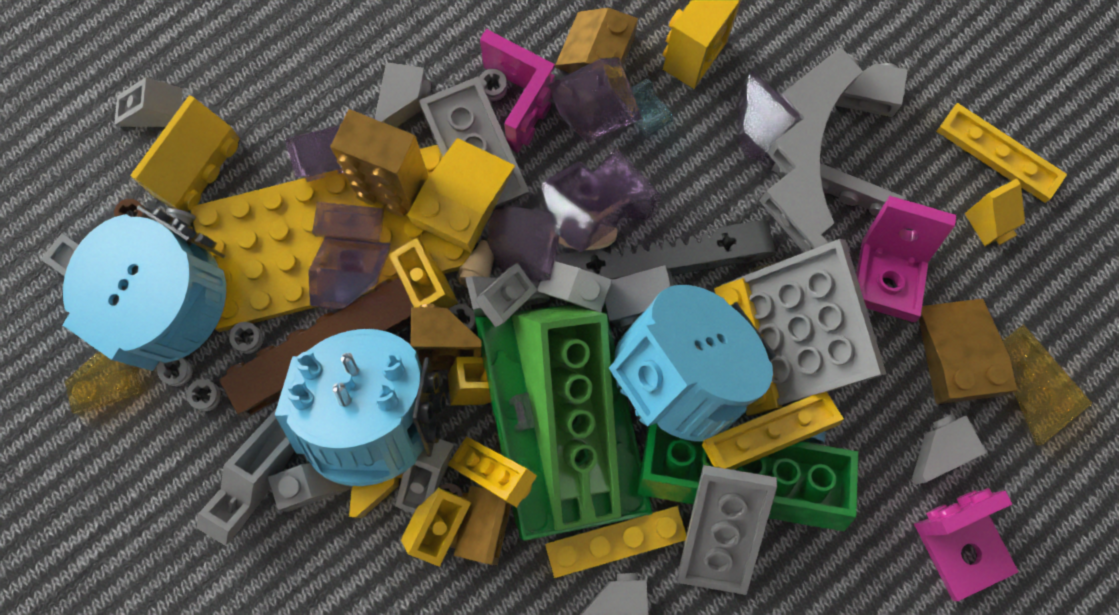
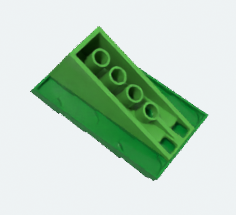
M605 303L601 312L582 308L574 304L516 311L497 327L493 325L487 315L475 317L502 455L537 475L527 497L521 500L517 508L512 505L519 538L526 541L653 514L649 497L637 495L642 464L627 398L620 392L622 387L618 388L616 386L617 380L609 369L615 361L616 349Z

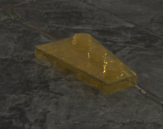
M1023 324L1002 341L1012 364L1017 387L1014 394L1036 445L1039 446L1043 445L1093 403Z

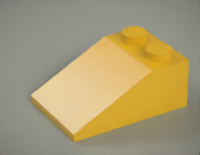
M456 138L423 184L407 216L413 225L472 253L515 169V165Z

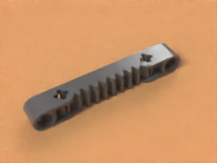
M760 220L723 226L716 229L711 238L707 234H703L699 243L694 236L689 237L687 245L683 243L681 238H677L674 247H671L669 242L665 240L662 248L659 250L653 242L650 244L648 252L644 250L642 245H638L636 254H632L630 249L625 247L623 256H619L615 249L611 251V256L601 249L583 250L545 259L544 265L546 267L549 259L594 273L590 267L591 264H596L598 269H601L598 275L613 280L664 265L670 270L672 276L764 260L774 256L776 252L769 221ZM720 242H723L725 247H730L728 252H725L724 247H718Z

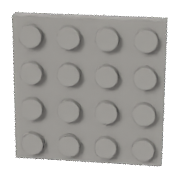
M835 240L735 279L744 278L745 282L749 283L752 294L750 301L754 302L757 312L754 316L760 323L759 333L763 334L764 340L776 355L771 361L774 375L772 382L776 383L780 397L777 399L779 405H786L812 395L829 392L886 374L846 240Z

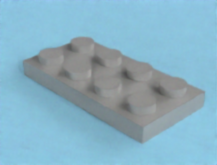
M479 77L419 100L420 107L442 157L456 138H459L515 165V169L494 209L529 195L528 187Z
M703 465L678 570L677 583L747 595L777 488L776 477Z

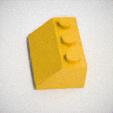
M692 0L684 11L678 9L669 23V27L672 29L665 40L668 45L662 55L665 57L663 70L695 89L728 42L741 0Z
M189 95L130 176L157 200L172 209L189 212L193 206L198 205L200 202L201 193L206 186L216 180L220 167L227 157H231L236 152L240 138L230 125Z

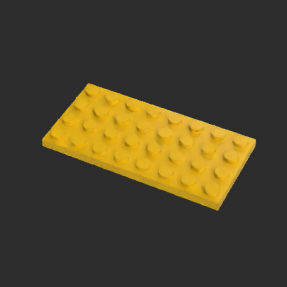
M438 145L420 149L428 176L431 175L443 158ZM342 169L195 205L191 208V214L196 216L195 220H193L195 231L217 242L214 249L226 255L225 258H222L210 252L215 258L218 267L224 270L226 280L225 304L220 320L215 327V330L218 332L230 330L240 322L253 324L372 293L379 283L387 279H392V281L397 278L400 279L389 254L416 238L420 239L443 274L459 270L469 258L471 252L413 225L407 214L404 217H399L387 211V206L377 202L374 205H369L356 198V194L353 188L350 187V183Z

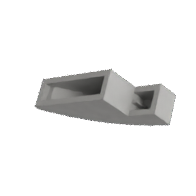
M276 409L223 466L221 489L198 513L197 529L225 546L237 534L270 490L271 486L268 477L282 472L294 453L292 445L275 417Z

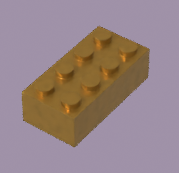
M348 109L330 146L337 159V163L341 166L357 199L369 205H374L377 202L387 206L386 210L390 213L404 217L410 211L423 184L429 177L416 136Z

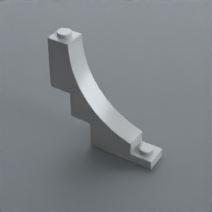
M842 47L784 91L775 104L777 109L793 127L778 138L767 153L786 176L769 188L759 201L803 252L832 242L822 236L834 224L826 203L820 175L822 137L827 120L837 100L863 72L857 60L851 54H847Z

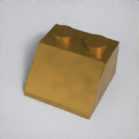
M611 8L578 12L555 68L614 89L635 38L638 18Z
M435 304L411 307V346L417 353L422 370L425 358H429L433 370H450L456 357H481V340L447 308H440Z
M470 486L469 493L463 492L462 498L469 500L471 504L450 547L455 548L454 556L490 565H498L511 504L485 488Z

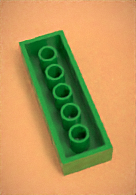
M657 423L648 426L637 495L694 505L703 465L714 467L702 446L704 441H691L676 437L662 430ZM798 442L734 469L741 472L776 477L777 488L768 517L770 519L844 532L856 518L858 451Z

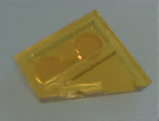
M100 351L95 353L64 381L71 411L77 415L143 394L136 366L111 360Z

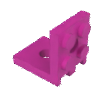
M486 29L480 38L484 68L501 71L505 75L506 80L525 89L504 123L508 145L511 150L518 153L523 144L529 145L536 131L533 127L539 118L543 120L551 107V102L549 101L555 92V89L552 88L555 82V75L551 73L555 68V64Z
M888 197L861 244L856 276L867 309L914 323L917 322L921 317L928 262L955 227L956 215L897 197ZM882 278L892 279L897 288L887 286Z
M990 488L979 492L976 490L958 497V503L947 507L942 505L926 513L928 519L914 523L953 601H960L1019 572L989 516L1012 505L1006 491L992 493ZM966 544L972 545L977 552V558L972 564H967L961 556L962 548Z

